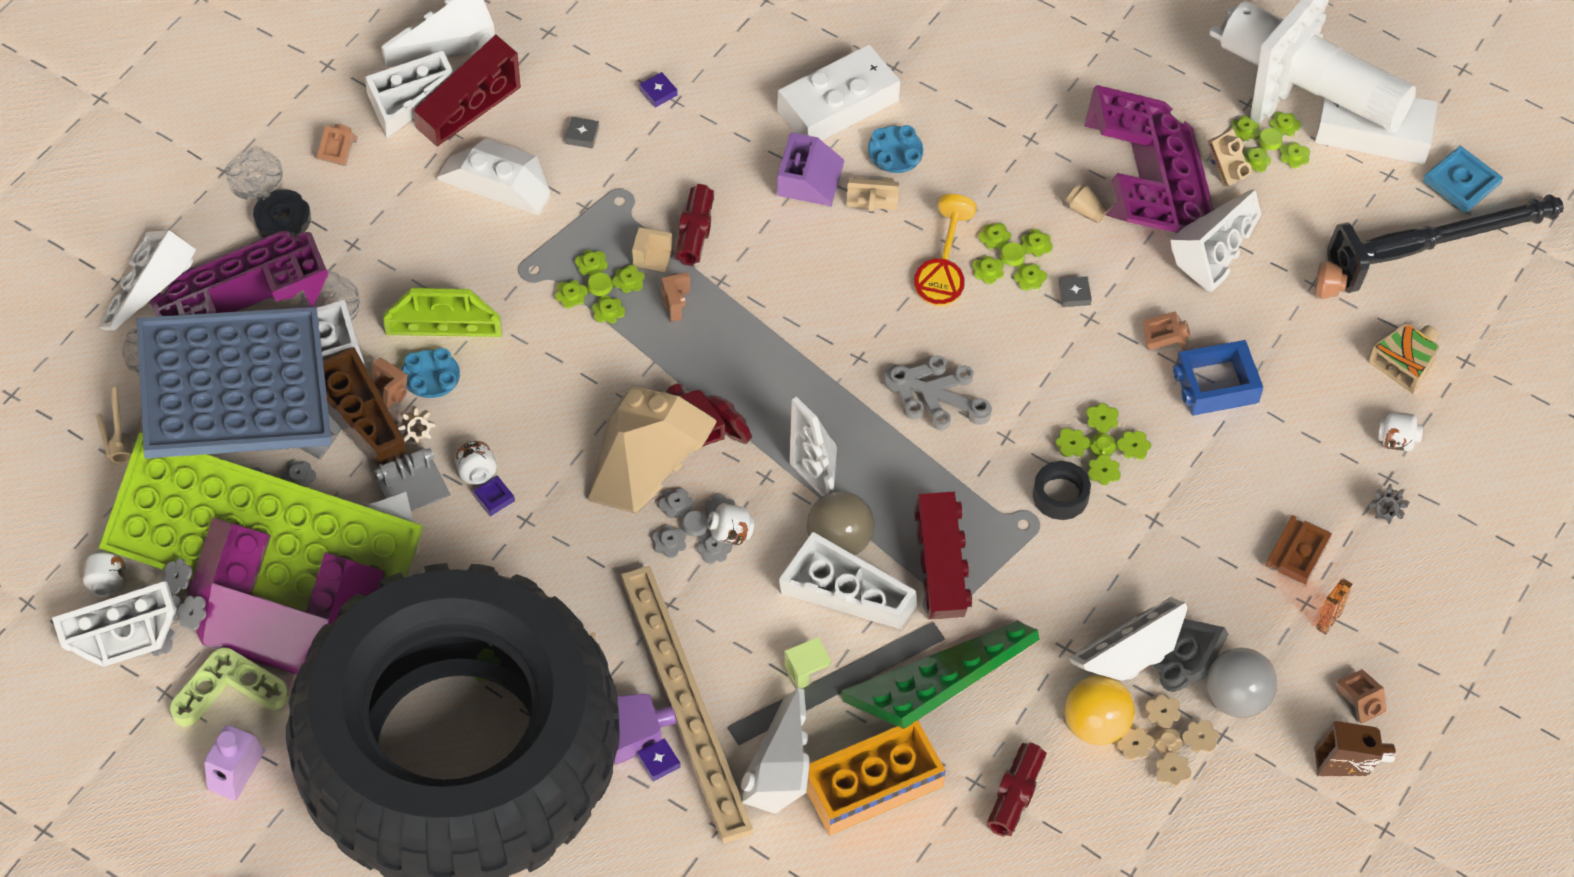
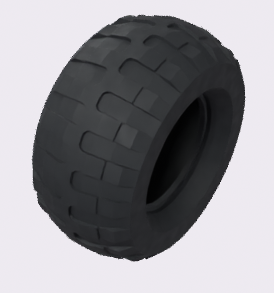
M448 563L424 566L425 573L415 574L404 578L401 572L390 575L379 581L378 590L367 596L358 593L340 607L337 619L331 625L324 624L311 643L305 658L306 662L301 664L291 689L288 703L290 707L289 719L286 725V745L293 777L307 807V811L318 828L330 836L345 855L369 870L374 868L380 871V874L384 877H509L524 869L532 872L547 863L556 852V849L563 843L568 845L577 836L591 817L592 808H595L597 802L605 794L613 775V765L620 740L619 709L616 687L610 675L604 652L595 639L588 635L582 622L556 596H547L538 587L537 583L521 575L515 574L511 578L501 576L495 571L494 567L483 564H471L468 570H450ZM483 649H492L495 654L494 657L501 659V664L497 665L477 660V655ZM471 676L497 683L513 693L524 704L531 715L527 729L520 742L503 760L485 771L463 778L435 779L412 773L392 761L378 745L384 722L396 704L421 685L440 678Z

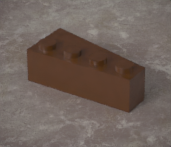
M355 347L323 360L329 415L377 466L393 462L397 457L399 459L404 458L403 455L406 454L404 439Z

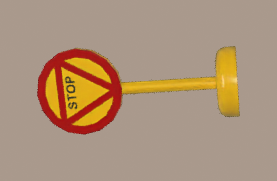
M944 194L938 200L937 207L939 212L951 219L942 258L925 261L918 267L914 276V288L917 295L923 301L935 306H945L955 302L961 296L965 287V277L962 270L948 259L957 221L972 219L976 214L977 205L972 199L959 194Z

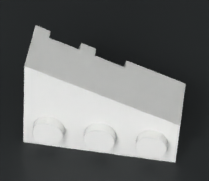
M444 51L365 77L368 98L386 138L413 120V110L453 74Z

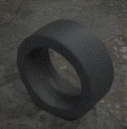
M1055 461L1048 463L1039 470L1035 477L1033 489L1035 506L1042 514L1052 519L1067 520L1075 518L1083 513L1088 505L1091 490L1089 476L1080 466L1072 462ZM1051 480H1068L1077 486L1079 496L1073 501H1056L1045 493L1044 486Z

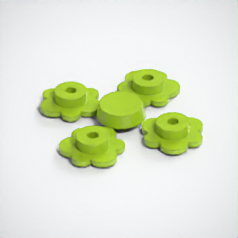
M1274 113L1273 119L1269 121V126L1272 128L1264 129L1261 133L1259 130L1260 124L1252 121L1249 116L1243 115L1239 120L1234 119L1231 121V129H1234L1237 138L1240 137L1242 141L1258 138V143L1261 147L1256 149L1248 147L1243 153L1245 161L1250 163L1252 170L1260 173L1265 172L1267 165L1271 163V158L1267 156L1266 150H1277L1279 148L1281 161L1288 163L1291 168L1297 169L1302 164L1306 165L1309 163L1310 149L1308 147L1300 146L1297 142H1293L1291 145H1282V136L1285 134L1293 136L1295 131L1301 128V122L1295 119L1294 114Z
M996 223L984 226V231L979 233L978 238L980 242L986 243L988 249H994L995 247L1000 249L1001 260L992 259L990 256H984L982 260H975L972 265L975 271V278L978 280L983 279L986 284H994L996 279H1001L1004 276L1002 269L1005 263L1009 266H1018V273L1014 275V280L1019 282V287L1022 290L1040 289L1042 283L1047 280V273L1040 270L1037 264L1029 266L1022 263L1025 260V254L1041 257L1043 253H1050L1053 249L1050 235L1042 234L1040 230L1033 229L1029 232V235L1022 236L1021 241L1023 244L1021 246L1015 242L1008 243L1011 239V233L1006 231L1004 224Z
M586 250L584 255L576 257L575 264L579 267L580 274H588L590 276L587 287L579 285V282L576 280H572L569 283L561 282L557 285L558 292L555 294V299L562 302L563 307L570 309L575 305H582L588 291L595 296H602L599 299V303H595L592 306V310L595 312L594 318L599 323L607 321L609 324H614L617 319L625 316V308L621 306L620 299H612L610 296L605 295L611 292L613 286L621 288L623 293H629L631 290L635 292L640 291L643 288L645 275L643 272H638V268L635 265H628L625 269H617L616 276L611 280L609 275L602 273V270L608 268V263L605 261V253L602 251L593 252L592 250Z
M1104 403L1098 404L1097 407H1089L1086 412L1089 418L1088 426L1096 427V430L1102 434L1095 435L1090 441L1087 437L1083 436V431L1079 429L1073 431L1072 429L1064 428L1060 432V437L1056 439V446L1060 448V453L1064 457H1071L1073 455L1081 457L1084 454V450L1090 447L1093 455L1098 458L1089 462V479L1099 481L1104 486L1110 482L1119 481L1121 473L1118 470L1119 462L1111 461L1110 458L1115 452L1116 447L1124 452V457L1128 459L1134 457L1138 460L1145 459L1147 451L1151 449V442L1146 440L1147 436L1142 431L1134 433L1126 431L1123 434V438L1117 441V444L1112 436L1104 434L1109 432L1110 428L1118 426L1117 418L1119 416V411L1116 408L1108 407Z

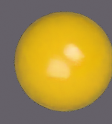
M1093 675L1080 680L1073 686L1066 698L1064 712L1066 722L1075 736L1090 744L1108 745L1120 740L1131 728L1135 717V705L1131 693L1120 681L1104 675Z

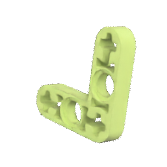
M220 648L209 656L170 704V711L176 724L191 726L200 719L227 685H230L264 707L277 710L287 704L289 700L288 689L282 679L232 649ZM229 659V666L223 665L221 668L219 667L220 661L226 662ZM246 673H255L258 676L253 684L246 685L241 682L242 676ZM203 681H210L214 685L209 692L200 693L196 690L198 684ZM266 689L270 690L271 692H276L279 689L280 695H273L271 696V698H269L268 691ZM190 706V713L184 712L180 714L179 709L181 707L187 709Z

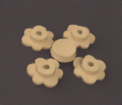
M1158 695L1156 700H1149L1145 708L1149 713L1148 720L1151 723H1158L1164 729L1158 731L1153 739L1152 736L1146 735V731L1143 728H1137L1136 730L1130 728L1118 741L1117 746L1120 750H1124L1123 754L1126 759L1135 760L1138 756L1146 758L1149 754V749L1153 748L1155 744L1158 752L1165 755L1164 760L1160 759L1156 762V768L1158 769L1156 774L1157 780L1161 783L1169 782L1172 786H1178L1181 781L1189 780L1192 773L1188 767V759L1185 757L1179 758L1178 754H1176L1181 748L1182 742L1186 745H1191L1193 752L1198 753L1201 750L1212 752L1216 748L1215 741L1219 739V732L1213 730V724L1210 721L1202 720L1198 724L1191 722L1188 725V731H1185L1181 737L1179 732L1169 728L1172 726L1173 721H1178L1181 717V713L1178 711L1180 709V702L1176 698L1167 699L1165 695Z

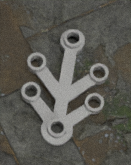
M932 356L929 363L911 369L902 365H895L886 371L884 377L886 386L890 391L900 394L906 407V416L912 420L922 417L924 406L921 401L914 399L911 390L922 394L933 417L932 424L938 430L947 429L950 426L951 420L950 414L942 410L939 401L967 411L968 419L977 425H983L991 418L992 407L987 400L983 398L970 400L945 390L958 385H969L973 380V370L969 366H960L955 374L929 382L921 381L919 378L930 374L942 375L946 370V359L943 356ZM939 363V364H941L942 366H941V367H935V366H933V364ZM960 374H967L969 377L964 378ZM915 407L918 408L919 411L913 412L910 410V408ZM944 418L946 421L939 422L937 419Z

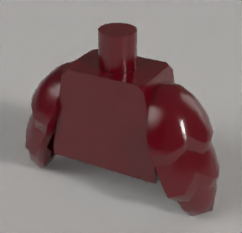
M674 384L666 390V393L681 397L716 420L715 426L702 447L724 440L725 435L742 444H747L752 438L746 419L735 410L734 405L728 400L716 395L705 396L701 390L686 393L681 384Z

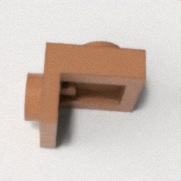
M381 357L372 364L371 379L375 386L383 391V401L387 409H389L395 403H400L407 394V374Z

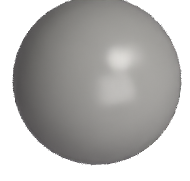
M1243 647L1233 648L1220 654L1212 662L1206 679L1207 691L1214 705L1223 713L1237 718H1248L1263 712L1272 703L1278 685L1276 671L1269 659L1254 649Z

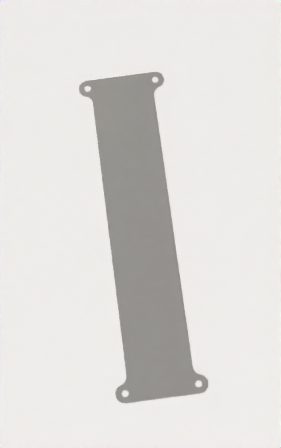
M624 189L610 191L526 258L519 266L520 277L531 283L543 280L569 283L572 280H576L579 282V285L587 287L590 276L588 274H580L579 267L575 264L576 257L584 255L586 250H592L593 252L602 251L605 253V261L608 263V268L602 270V273L609 275L611 280L616 276L617 269H625L626 266L633 265L632 249L638 228H644L632 217L631 212L635 204L633 194ZM617 197H622L625 199V203L618 206L614 203V200ZM673 250L666 272L637 267L638 272H643L645 275L642 290L637 292L631 290L629 293H623L621 288L613 286L611 292L605 295L610 296L612 299H620L621 306L625 308V316L617 319L616 323L609 324L613 329L690 392L701 390L705 396H720L732 403L735 410L746 419L747 426L752 434L750 441L811 492L821 498L822 496L790 465L792 399L795 397L800 399L818 417L829 437L836 444L834 492L846 491L853 493L868 504L873 513L875 523L871 541L920 580L923 585L924 578H927L926 573H923L921 570L920 562L921 549L924 548L923 544H918V521H915L914 518L918 494L955 491L956 501H961L962 519H958L959 530H964L966 546L961 548L962 560L967 559L969 577L964 578L965 589H970L971 595L1038 534L1040 521L1036 515L1029 511L1004 514L996 510L693 266L683 265L682 262L676 260V253ZM536 265L540 268V271L537 274L529 273V267ZM688 272L690 275V292L684 294L686 306L682 308V319L670 322L661 296V278L675 273ZM588 291L587 296L584 297L583 304L592 310V306L595 303H599V299L602 296H595ZM1026 520L1029 522L1030 527L1027 530H1022L1018 527V522ZM924 597L922 604L925 612L927 613L926 600Z

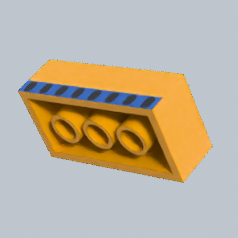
M917 720L905 729L897 726L810 763L806 793L828 835L831 836L944 787L946 770Z

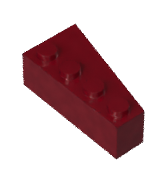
M495 34L413 110L416 129L438 147L519 90L521 84L518 53Z
M955 491L918 494L914 518L915 521H918V544H923L924 548L921 549L920 562L921 570L923 573H926L927 577L924 578V592L928 620L965 617L968 610L967 607H972V595L970 589H965L964 578L969 577V567L967 559L962 560L961 548L966 546L964 530H959L958 519H962L961 501H956Z

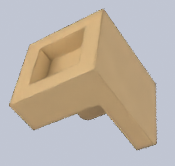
M639 227L632 249L633 265L639 268L666 272L673 250L672 233Z

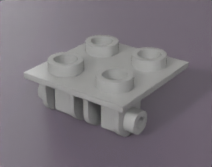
M422 447L418 452L409 456L405 454L403 455L404 458L401 459L397 457L395 461L385 465L379 464V468L372 470L385 499L407 492L411 511L451 496L433 461L434 455L431 448L424 449Z

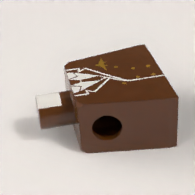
M1334 721L1314 747L1318 776H1366L1373 771L1379 762L1392 763L1396 754L1394 744L1382 743L1381 733L1377 727Z

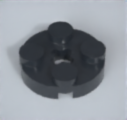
M281 189L270 192L269 197L264 200L261 198L257 201L253 210V218L258 233L262 238L279 231H289L290 236H299L301 232H305L311 223V211L308 202L303 200L302 195L298 192ZM282 212H286L288 216L284 219L275 217L280 216Z

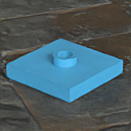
M1461 145L1426 173L1423 178V182L1465 214L1497 188L1503 180L1501 175Z

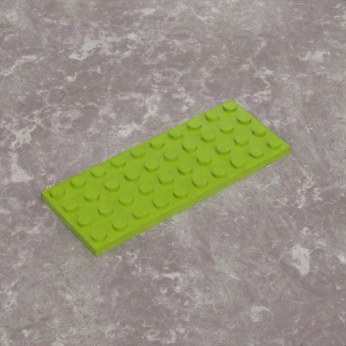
M139 432L99 548L165 570L169 562L184 559L186 564L192 568V575L189 579H193L212 518H217L271 535L252 595L306 612L325 553L386 571L384 578L399 572L406 578L408 577L425 526L207 454L144 459L143 433Z

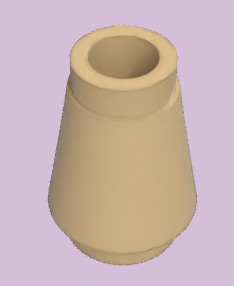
M1078 184L1066 199L1071 209L1095 220L1097 223H1100L1109 211L1088 186L1084 187L1082 184Z

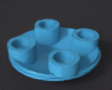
M909 125L875 129L868 144V153L872 162L880 169L891 173H903L915 168L923 156V144L915 134V129Z
M445 348L409 353L405 357V363L401 370L407 374L406 388L411 393L423 398H437L450 393L457 386L460 379L459 366L451 357L450 351Z

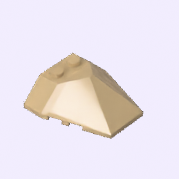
M632 385L623 395L608 420L588 499L590 502L637 514L663 487L660 483L672 471L677 473L683 467L681 462L692 451L696 453L704 445L716 424V420L679 396Z

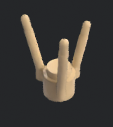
M113 386L112 403L115 434L111 440L102 415L98 414L96 418L105 445L106 458H110L114 463L124 464L129 462L139 432L142 433L143 431L142 415L139 417L134 439L132 440L128 434L122 433L118 387Z

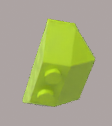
M411 288L383 316L386 335L502 337L500 315L470 289Z

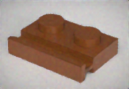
M1292 515L1267 559L1266 567L1270 568L1272 566L1278 569L1279 573L1306 585L1331 540L1332 533L1307 521L1303 523L1296 520V516Z

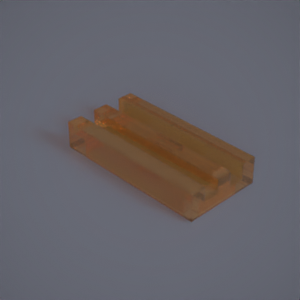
M1344 578L1343 580L1341 579L1327 596L1316 626L1317 630L1326 635L1330 626L1335 624L1337 617L1339 618L1342 615L1353 585L1351 582Z

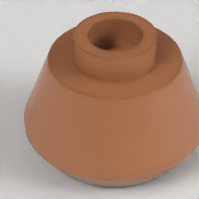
M1326 260L1320 263L1315 295L1319 299L1338 296L1339 291H1345L1347 274H1342V268Z

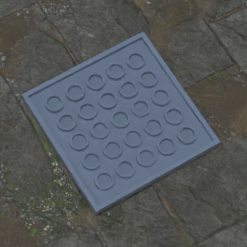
M317 307L137 318L144 459L331 446V431Z

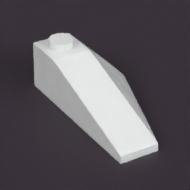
M1256 190L1245 192L1185 226L1171 239V249L1177 266L1206 291L1215 290L1230 273L1228 266L1231 260L1237 259L1241 253L1239 246L1242 240L1250 237L1261 217Z
M169 230L146 232L129 261V264L133 266L132 270L127 276H123L119 283L123 290L121 294H117L111 300L99 328L102 330L117 329L172 281L190 268L194 260L192 256L196 249Z
M795 397L792 399L790 465L823 497L828 493L834 492L837 447L818 417L800 399Z

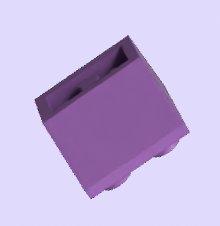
M790 132L778 172L777 196L832 207L844 166V159L818 137Z

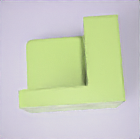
M819 637L785 650L784 666L796 688L808 686L809 674L831 665V659Z

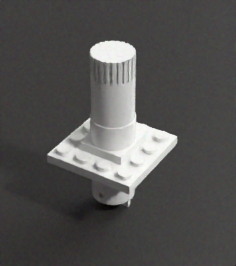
M1300 0L1285 19L1248 1H1244L1238 7L1232 5L1228 9V15L1220 28L1215 25L1211 28L1210 36L1220 40L1222 48L1258 66L1250 119L1258 124L1266 116L1270 117L1274 113L1277 103L1281 99L1285 100L1294 85L1317 96H1322L1390 131H1394L1401 124L1415 98V85L1323 39L1321 28L1326 20L1324 11L1329 0Z

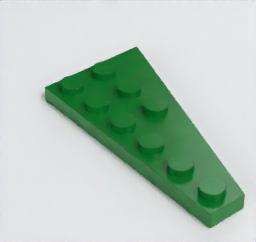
M1015 621L840 691L842 700L851 706L905 729L1039 641L1038 629Z

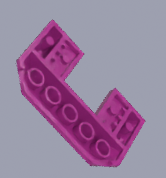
M1096 85L1093 88L1084 127L1100 130L1103 136L1131 142L1140 177L1117 173L1111 179L1117 202L1105 215L1125 222L1178 233L1185 226L1214 211L1193 128L1186 121L1183 123L1179 122L1170 113L1173 109L1165 101Z
M279 231L183 272L168 285L169 288L163 294L158 293L150 301L155 317L237 312L274 296L276 302L282 299H291L297 293L304 290L310 306L313 307L327 279L328 271L311 232H301L299 236H290L289 231Z
M212 518L187 597L200 596L205 599L204 610L206 611V617L201 620L200 626L196 630L203 645L215 649L229 648L249 660L297 675L301 664L306 662L305 658L311 643L324 624L331 625L337 619L340 607L358 593L367 596L378 590L379 581L384 579L386 571L325 553L306 612L252 595L271 535Z

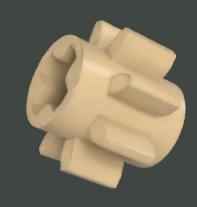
M412 406V412L406 414L401 411L402 423H398L396 426L400 430H405L402 434L405 441L412 437L413 441L419 445L420 439L424 437L431 438L428 433L429 428L435 427V423L426 420L430 415L427 410L422 411L420 414L418 409ZM415 420H418L421 425H417L416 430L413 431L410 426L415 425Z

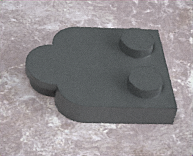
M1187 619L1183 620L1174 650L1166 654L1161 662L1153 664L1157 673L1160 674V682L1165 690L1170 692L1180 691L1189 682H1197L1207 676L1212 662L1217 658L1229 635L1225 627Z

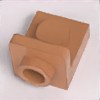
M335 124V127L325 125L316 158L346 166L352 142L356 143L358 137L351 132V128L348 126Z
M688 272L675 273L661 278V296L670 322L682 319V308L686 306L684 294L690 292V275Z
M1176 311L1143 321L1146 345L1150 350L1177 342L1182 349L1188 348L1187 338L1191 336L1190 328L1187 321H1182Z
M1363 669L1336 682L1337 691L1355 706L1356 717L1360 723H1365L1386 712L1384 688Z

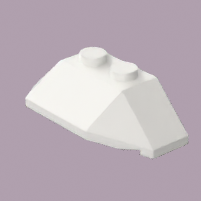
M487 138L450 156L437 176L438 181L538 216L551 196L536 155Z
M164 581L53 617L52 619L61 648L72 651L87 660L105 667L161 649L176 613V608L168 583Z
M1169 597L1162 601L1161 604L1151 607L1087 645L1069 659L1072 664L1093 673L1121 681L1133 679L1139 674L1140 670L1148 665L1161 662L1166 654L1174 650L1187 606L1184 602Z

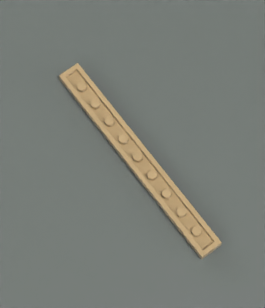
M647 566L621 574V581L669 706L673 707L677 727L722 843L753 835L752 824L742 803L738 788L651 567Z

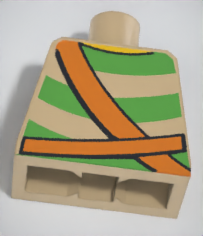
M1405 324L1373 347L1368 363L1413 394L1436 359L1440 347L1434 341L1438 338V332L1430 325H1425L1419 331L1412 325Z

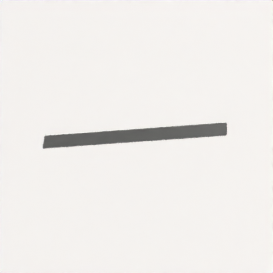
M931 622L802 688L804 689L806 711L840 694V691L858 685L945 640L944 636L935 623ZM783 699L728 726V730L737 744L741 745L768 731Z

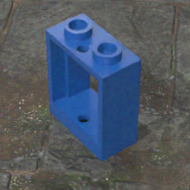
M1246 340L1179 352L1177 362L1173 365L1174 378L1177 382L1180 381L1182 386L1184 405H1189L1192 416L1260 402L1264 387ZM1232 361L1240 385L1206 392L1200 391L1193 372L1194 368Z

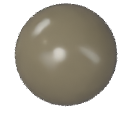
M846 491L828 493L815 502L808 514V536L814 532L853 555L862 552L873 537L875 525L873 513L868 504L853 493Z

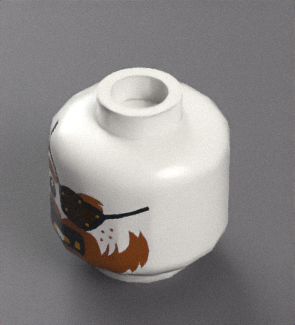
M1390 412L1386 418H1381L1379 441H1383V445L1387 449L1411 451L1415 446V442L1421 443L1423 425H1417V417L1414 414Z
M468 441L455 454V464L459 476L467 484H483L489 481L496 473L497 463L490 446L485 442Z
M723 503L716 508L715 512H710L707 519V528L711 529V534L715 541L731 545H741L745 540H749L753 533L754 518L750 516L749 511L745 507Z
M99 550L90 555L86 560L83 584L93 595L98 597H108L110 594L117 593L123 587L126 563L118 554Z

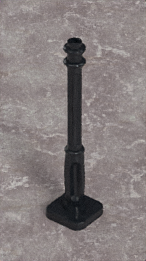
M1548 194L1542 201L1532 198L1526 205L1438 227L1423 226L1422 228L1389 233L1364 242L1360 241L1350 223H1341L1335 227L1327 247V256L1330 262L1342 268V274H1347L1345 291L1352 293L1360 290L1370 264L1401 259L1425 250H1432L1437 244L1529 221L1540 224L1546 217L1550 220H1555L1563 212L1564 206L1559 197Z

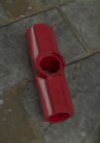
M697 184L695 187L690 188L686 210H683L681 213L679 224L680 237L677 243L676 260L682 262L683 265L693 266L695 263H700L704 241L709 238L714 190L705 184Z
M1031 742L1022 743L1010 771L1007 770L998 789L997 801L986 825L993 833L1004 837L1012 836L1013 832H1015L1023 809H1027L1037 785V777L1046 759L1047 752L1041 746Z

